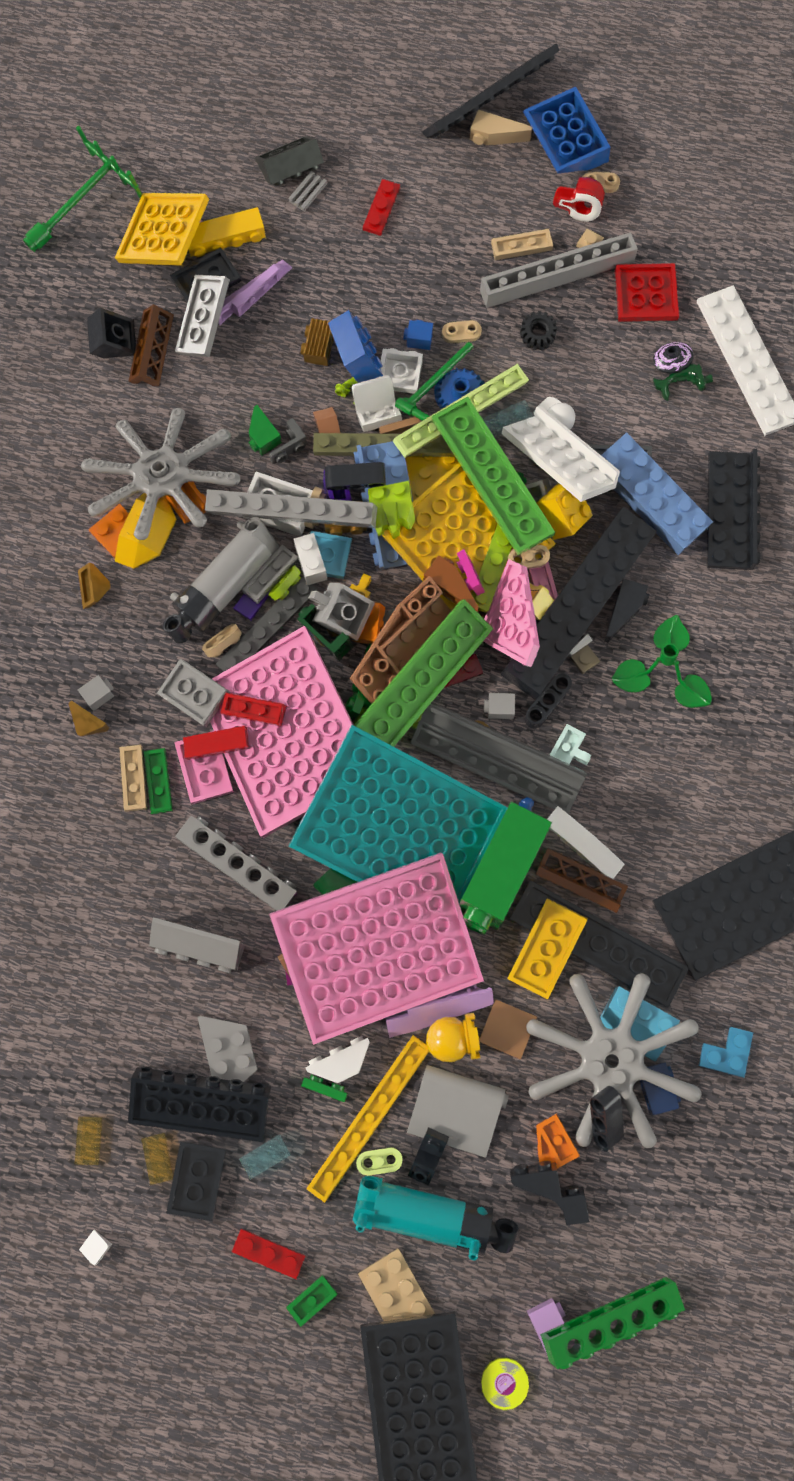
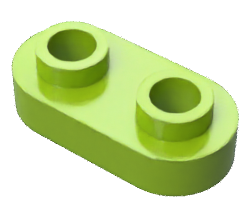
M295 565L292 566L271 589L269 596L275 601L278 599L280 601L289 594V587L291 585L294 586L301 579L299 576L301 571Z

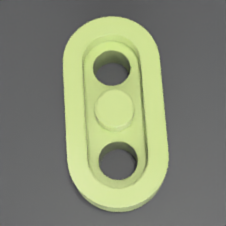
M392 1147L365 1151L357 1159V1169L360 1173L367 1176L394 1172L402 1165V1155L399 1150ZM393 1155L396 1159L395 1162L389 1164L386 1160L387 1156ZM367 1158L373 1162V1165L369 1168L364 1165V1160Z

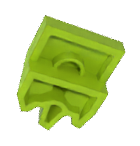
M409 481L368 489L369 503H374L378 507L375 527L378 536L383 535L384 531L388 529L393 539L400 536L401 526H404L406 529L412 528L415 522V512Z

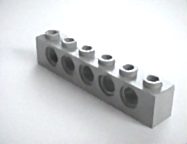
M190 816L175 836L180 842L274 910L278 911L290 906L298 895L295 890L297 886L287 879L283 882L277 878L279 873L269 866L265 869L259 865L261 860L250 854L249 857L242 852L243 847L234 841L232 844L225 840L226 835L218 829H215L213 832L207 827L209 823L198 816L195 819L193 816ZM201 834H208L207 842L203 844L198 843V838ZM219 846L226 847V852L222 856H216L215 854ZM236 859H243L244 864L241 868H233V862ZM254 871L261 872V878L256 882L251 881L250 875ZM271 884L279 885V890L276 894L268 893V887Z

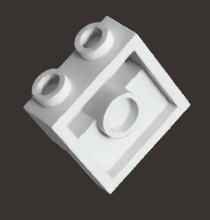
M394 348L383 349L381 357L383 367L380 369L383 376H391L394 391L414 394L418 390L423 354L416 351H398Z

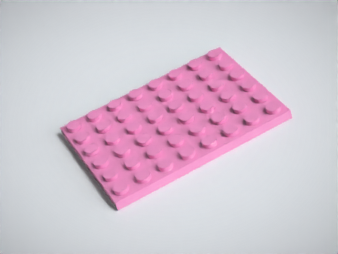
M305 626L212 678V680L230 691V694L282 703L287 706L281 727L222 715L220 713L222 705L210 721L214 731L240 726L247 727L249 748L226 752L224 755L262 838L305 815L350 726L353 725L310 632Z
M442 853L269 914L313 1045L484 981Z

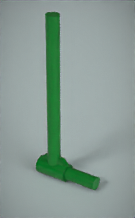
M467 342L410 398H398L395 402V407L421 421L430 417L428 414L417 409L416 403L473 349L472 343Z

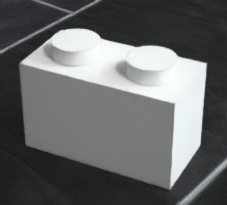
M314 533L294 538L295 548L307 586L327 580L325 566Z

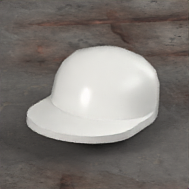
M547 397L539 405L569 430L572 429L576 415L570 405L562 403L553 397Z

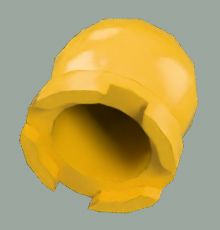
M474 1013L464 1014L465 1020L462 1021L455 1017H444L436 1020L430 1026L427 1032L426 1044L429 1052L436 1059L442 1062H454L462 1059L466 1054H470L471 1060L481 1058L477 1027H475L474 1021H471L475 1020Z

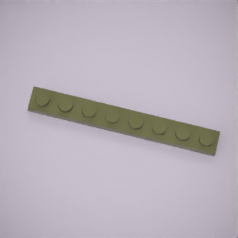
M314 433L313 454L314 456H354L353 452H357V445L366 447L392 442L400 434ZM443 436L438 437L409 455L455 457Z

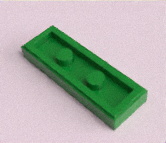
M166 749L144 751L151 814L173 812Z

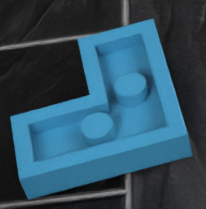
M730 1027L725 1049L703 1043L699 1066L745 1078L753 1032Z

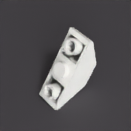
M360 1036L350 1041L351 1046L345 1049L339 1046L329 1051L331 1056L324 1059L318 1056L308 1061L310 1066L305 1068L309 1073L340 1083L359 1074L370 1044L369 1039H363Z

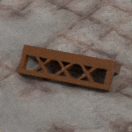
M155 304L143 310L129 382L138 384L144 381L158 387L174 315ZM159 315L167 318L165 326L161 325L158 319ZM158 331L162 337V343L160 344L157 343L154 337L155 332ZM153 349L156 350L159 356L156 362H154L151 356V350ZM149 367L152 368L155 374L154 379L146 376Z
M547 848L536 871V875L616 913L628 888V885L550 848ZM549 855H552L559 859L561 866L552 869L546 866L545 863ZM576 866L579 868L581 876L571 878L567 875L565 868ZM595 875L599 878L601 885L592 888L587 885L585 878ZM583 879L584 884L577 880ZM616 885L622 889L617 899L607 894L605 887Z

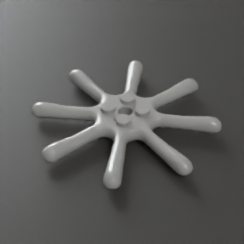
M175 408L171 412L163 446L158 450L152 451L146 447L127 420L118 421L116 424L117 431L140 455L139 461L129 464L88 458L83 460L81 468L88 473L130 475L133 477V481L102 499L93 502L88 507V513L93 517H99L132 495L146 493L147 498L134 531L135 538L145 540L150 533L157 501L162 496L170 495L175 498L194 526L198 528L203 527L207 523V518L181 490L182 485L193 481L234 487L240 483V475L234 472L193 470L187 466L191 461L227 443L231 438V433L227 429H221L183 453H176L173 449L185 419V411L182 408Z
M643 973L635 976L619 1026L615 1029H608L602 1023L584 976L574 974L569 982L592 1027V1036L590 1039L582 1041L536 1019L530 1020L526 1026L529 1034L578 1052L581 1055L582 1063L577 1069L531 1085L528 1090L529 1096L533 1100H540L583 1079L593 1083L595 1088L593 1096L605 1087L612 1086L623 1097L642 1146L652 1148L656 1145L657 1139L633 1092V1085L638 1080H646L688 1101H699L702 1095L699 1087L651 1070L644 1064L646 1053L697 1034L699 1031L696 1021L689 1019L646 1040L637 1041L631 1035V1027L649 988L650 978ZM614 1054L618 1057L619 1063L612 1066L608 1064L606 1057ZM590 1103L575 1136V1142L581 1147L589 1146L593 1137Z

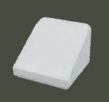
M93 1230L79 1250L95 1266L103 1258L112 1243L96 1230Z

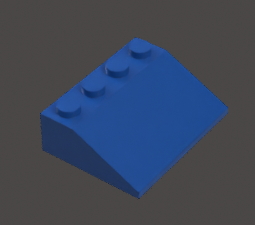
M576 87L524 110L528 122L557 173L592 170L609 162L611 147Z

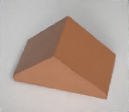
M332 407L313 412L319 433H340L337 415Z

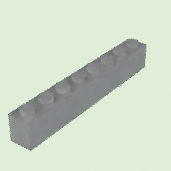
M630 232L481 278L480 293L486 308L615 269L616 264L634 263L638 248Z
M207 489L205 511L213 515L258 517L261 519L368 528L376 527L378 508L374 503L209 489Z

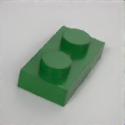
M311 1075L310 1079L304 1077L302 1087L345 1102L348 1093L344 1092L345 1087L333 1082L330 1087L323 1084L324 1079Z
M322 1274L288 1304L286 1309L301 1327L338 1293Z

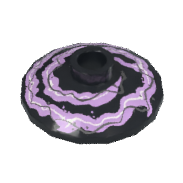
M682 342L667 343L655 352L653 357L654 366L663 373L681 372L692 363L694 358L693 350L689 345Z

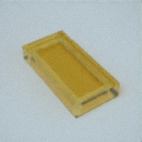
M78 1117L74 1165H99L103 1117Z
M165 1133L142 1138L150 1185L173 1180Z

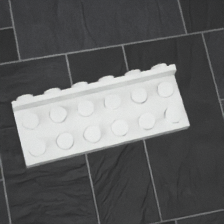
M536 407L534 417L503 427V436L579 501L582 502L616 488L620 471L543 407Z

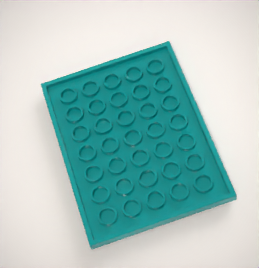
M351 725L288 846L357 882L442 853L460 905L461 899L508 807Z

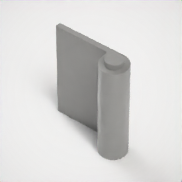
M426 1065L407 1133L424 1138L429 1127L449 1136L447 1146L486 1158L501 1107H506L509 1095L505 1094L506 1089Z

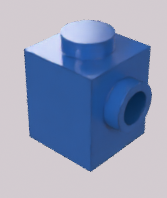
M409 320V326L404 328L403 340H407V347L430 350L433 323L422 320Z

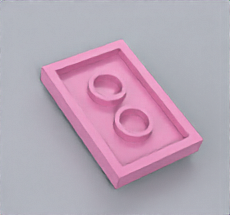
M183 740L174 742L192 805L233 793L223 753L187 760L184 755Z

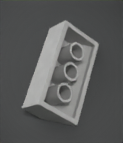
M154 917L152 920L149 946L155 948L154 953L167 956L168 952L176 954V959L188 962L189 958L198 960L197 965L208 968L210 964L219 966V971L230 974L232 970L238 971L245 947L242 942Z

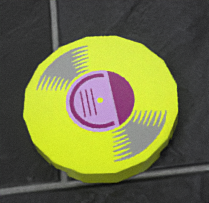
M497 1358L491 1361L483 1371L481 1379L482 1392L486 1400L495 1408L502 1410L514 1409L527 1397L529 1389L528 1376L523 1366L516 1360Z

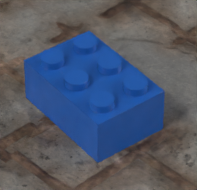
M348 310L328 322L343 364L354 379L361 383L382 377L383 374L380 368L383 365L378 356H375L377 350L374 344L369 341L371 335L366 327L362 328L363 325L358 316L354 317Z

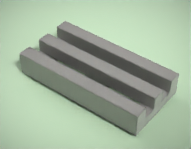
M311 171L289 197V202L305 212L327 185V180H322L321 176H315V173ZM320 183L316 187V189L311 193V195L306 199V201L303 204H301V202L306 198V196L311 192V190L316 186V184Z

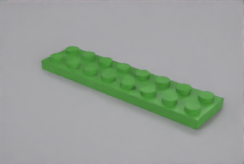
M469 397L432 416V421L517 555L555 535L554 529Z
M465 599L461 600L354 726L394 747L490 634L493 628Z

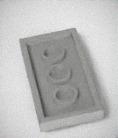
M195 275L175 348L176 353L188 356L210 357L230 279L225 276Z

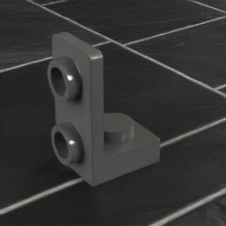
M294 418L286 421L288 429L286 434L291 441L269 453L272 464L284 462L288 455L293 452H301L304 450L305 445H307L306 436Z

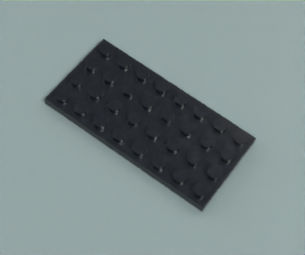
M794 831L652 900L686 966L689 967L688 970L694 981L794 931Z
M455 1311L361 1324L360 1329L379 1481H477Z

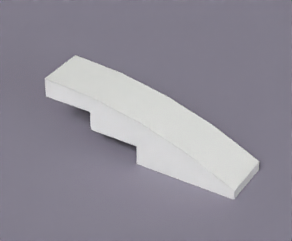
M557 806L547 820L552 822L549 829L597 871L614 879L625 865L603 843L560 807Z

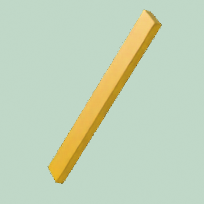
M414 1035L411 1037L306 1188L324 1203L429 1053L427 1045Z

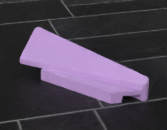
M282 259L226 297L218 324L221 325L233 313L238 317L243 315L292 267Z
M475 984L386 1017L389 1038L429 1027L436 1020L444 1017H458L490 1006L494 1003L492 988L481 989Z

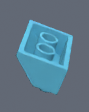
M620 986L615 988L600 1016L603 1025L608 1029H615L619 1026L630 992ZM643 1000L631 1027V1035L635 1040L643 1041L679 1024L680 1020ZM666 1046L649 1051L645 1056L656 1061Z

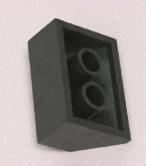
M304 136L254 157L267 183L274 186L284 183V179L290 176L291 179L301 176V172L304 170L313 171L318 169L319 164L324 162L316 138Z

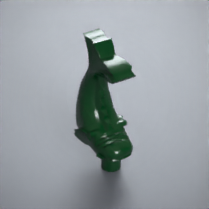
M690 364L685 370L672 373L664 380L653 378L655 389L662 392V396L666 401L669 400L670 394L668 386L673 382L690 381L693 385L697 386L699 391H704L706 384L713 382L711 374L703 375L700 364Z

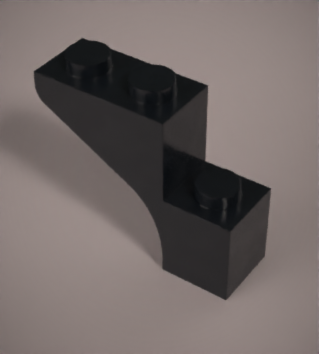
M541 1161L533 1166L519 1164L510 1169L512 1184L554 1201L564 1214L566 1226L589 1223L584 1187L569 1185L565 1189L560 1190L556 1162Z

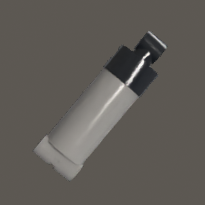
M252 517L246 522L239 521L237 523V527L241 529L239 533L194 582L188 585L180 595L175 592L171 594L170 599L174 601L172 606L178 612V615L169 616L163 623V629L176 643L186 642L191 637L192 627H195L200 632H204L220 615V612L279 549V544L258 517Z

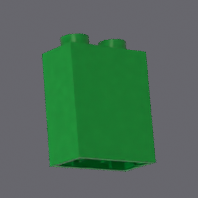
M510 802L461 899L460 908L461 912L464 913L463 919L467 928L481 935H485L489 927L498 930L552 824L551 821Z

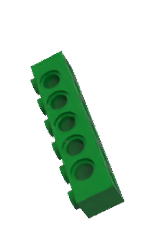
M665 1277L540 1334L549 1362L556 1369H567L573 1365V1362L579 1359L591 1358L594 1356V1352L598 1350L610 1349L616 1345V1342L622 1339L634 1338L637 1332L641 1330L653 1329L659 1322L665 1319L671 1320L678 1317V1313L684 1311L685 1308L676 1282ZM658 1300V1307L653 1310V1304ZM638 1310L637 1317L632 1320L633 1312ZM617 1319L616 1327L611 1329V1323ZM596 1329L595 1336L589 1339L590 1332ZM572 1339H575L574 1346L571 1349H568V1343Z

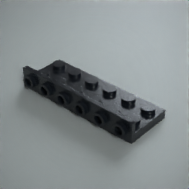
M753 448L751 453L709 451L708 517L713 523L707 529V568L753 570L760 563L761 554L757 552V545L760 543L761 535L760 532H757V525L760 524L761 516L760 513H757V506L760 505L761 497L760 494H757V487L760 485L761 478L760 475H757V468L760 466L761 459L760 456H757V449Z
M147 1066L137 1067L131 1077L128 1123L264 1142L271 1086L261 1082L248 1083L239 1079L226 1080L220 1079L217 1076L205 1077L198 1076L195 1073L183 1074L176 1073L173 1070H155Z

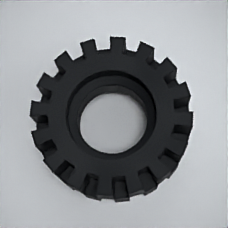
M535 311L531 312V317L528 314L522 321L520 336L523 338L522 342L524 344L527 343L528 348L533 346L532 350H536V347H539V350H543V347L549 348V345H552L556 338V320L553 321L552 315L548 318L547 312L544 315H541V311H538L537 315H535ZM534 326H542L545 328L546 334L536 336L531 332V329Z

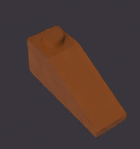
M438 555L425 572L423 581L430 576L443 593L441 595L456 605L465 599L478 612L479 607L454 563L449 558H442Z

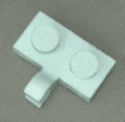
M566 724L550 756L568 764L574 758L587 766L591 755L578 749L586 734Z

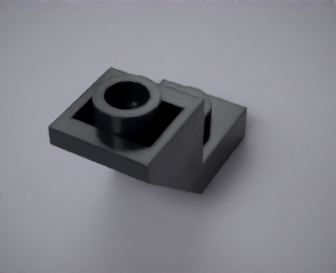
M428 1127L408 1177L429 1186L449 1136Z

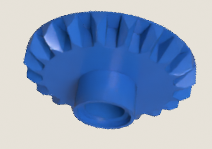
M466 368L450 370L435 385L434 396L436 403L440 409H443L483 385L484 381L473 370L468 371ZM462 388L464 389V391H458L456 389Z

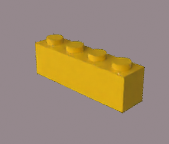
M258 207L200 222L188 249L190 257H202L205 253L219 248L224 250V248L231 246L240 247L243 243L250 241L259 242L262 238H266Z

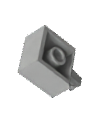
M329 583L327 590L323 594L318 591H311L308 599L318 604L313 622L337 635L343 632L350 640L358 641L375 604L372 600L341 583Z

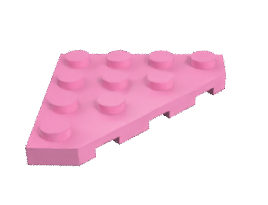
M508 559L489 611L484 619L493 630L483 642L520 663L532 667L540 645L528 571L526 566Z

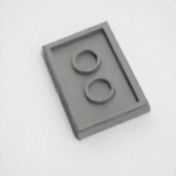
M181 658L157 692L158 695L205 727L208 726L223 704L225 694L230 693L226 688Z

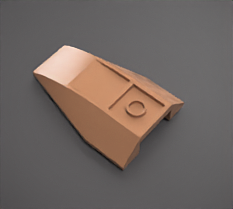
M430 576L397 605L350 677L351 681L371 704L451 612L440 597L443 593Z

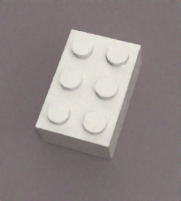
M255 472L247 493L311 498L313 490ZM259 518L264 525L299 537L302 536L305 529L304 522Z

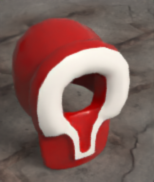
M579 177L575 189L562 186L557 188L553 205L568 211L569 215L576 220L593 221L602 210L605 189L599 181L593 178ZM584 202L591 203V208L585 207Z

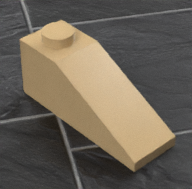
M478 110L470 129V140L477 145L529 142L532 136L531 126Z

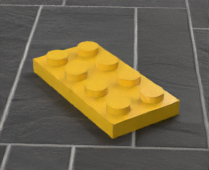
M547 898L507 979L548 999L588 918Z

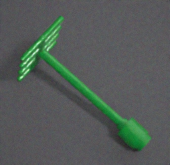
M77 126L76 130L90 155L95 156L96 154L104 165L46 223L40 224L37 222L25 234L23 242L33 252L37 249L40 250L52 238L50 234L52 232L51 229L111 169L119 175L123 185L130 184L135 189L139 199L142 196L139 185L131 171L125 173L120 169L114 156H110L109 159L102 152L97 141H93L92 144L86 138L80 126Z

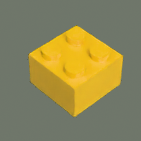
M556 484L537 502V505L555 531V535L552 536L553 540L574 535L593 516L586 500L579 501L561 484Z

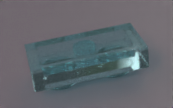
M279 1134L239 1160L251 1180L289 1157L291 1153Z

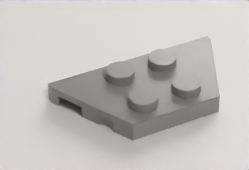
M203 1016L198 1017L211 1076H217L220 1079L226 1080L239 1079L244 1082L258 1070L247 1025Z

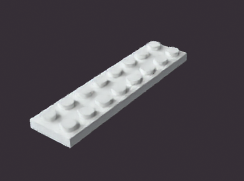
M734 285L698 298L697 304L764 435L794 425V401Z

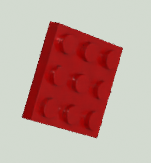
M675 263L616 264L615 280L618 322L678 321L679 309Z

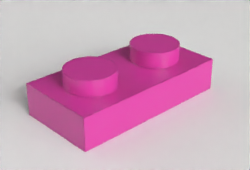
M465 550L458 552L457 555L460 561L457 562L461 573H466L467 578L464 581L469 591L474 590L477 596L485 593L469 555Z

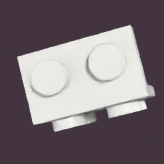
M390 375L352 386L356 413L363 432L402 421L401 413L395 407L396 401Z

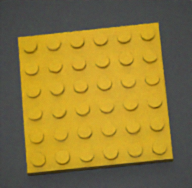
M458 463L412 502L415 522L411 529L401 526L400 536L393 539L388 529L382 535L422 581L425 572L438 555L442 558H449L458 569L463 580L466 579V573H461L457 562L460 561L457 553L462 550L467 552L477 575H479L498 524L462 466ZM549 538L538 545H543L550 550L556 543ZM535 554V558L539 560L541 555ZM519 557L514 558L515 562L521 563V559ZM440 595L441 599L452 611L456 604Z

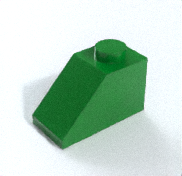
M258 405L254 406L249 428V445L254 452L258 451L263 456L280 445L282 441L279 432Z

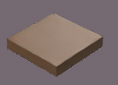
M495 999L479 1042L521 1060L530 1037L526 1029L527 1023L532 1019H537V1017Z

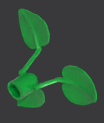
M678 615L664 621L655 631L654 643L657 648L661 649V653L648 670L645 671V666L642 662L630 659L621 663L612 676V682L617 687L627 692L636 693L645 690L650 685V678L647 674L651 673L660 662L665 666L674 665L677 679L680 683L675 688L674 694L676 700L681 705L696 708L708 706L712 701L709 687L702 678L693 674L687 675L684 681L681 678L677 657L679 652L688 646L690 637Z

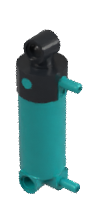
M364 1176L361 1179L353 1214V1222L356 1224L358 1232H364L365 1228L372 1230V1227L454 1247L457 1250L469 1252V1259L472 1261L477 1260L478 1255L484 1256L487 1244L489 1243L493 1249L500 1253H510L514 1248L518 1225L508 1218H501L494 1222L492 1220L493 1207L469 1201L463 1202L382 1182L383 1178L375 1176Z

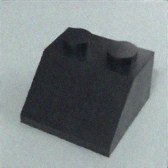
M101 307L87 318L89 354L103 359L134 356L136 348L134 319Z

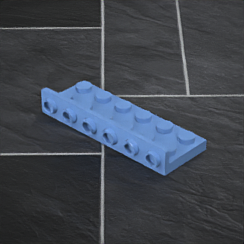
M393 441L366 447L357 445V452H353L355 463H385L386 485L409 481L406 460ZM364 488L365 492L361 493L363 502H369V488ZM372 528L373 533H369L371 546L375 545L377 553H373L375 566L379 565L380 570L407 566L408 564L382 535L378 536L375 528Z

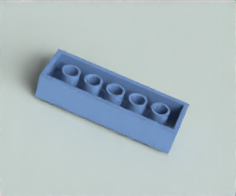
M625 433L601 455L620 471L614 490L649 526L657 531L656 534L677 555L684 551L713 523L701 508L628 433Z

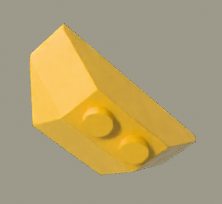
M143 493L135 500L119 534L115 562L135 569L161 555L177 520L171 505L164 496L157 501L150 533L145 540L135 538L134 531L147 494Z

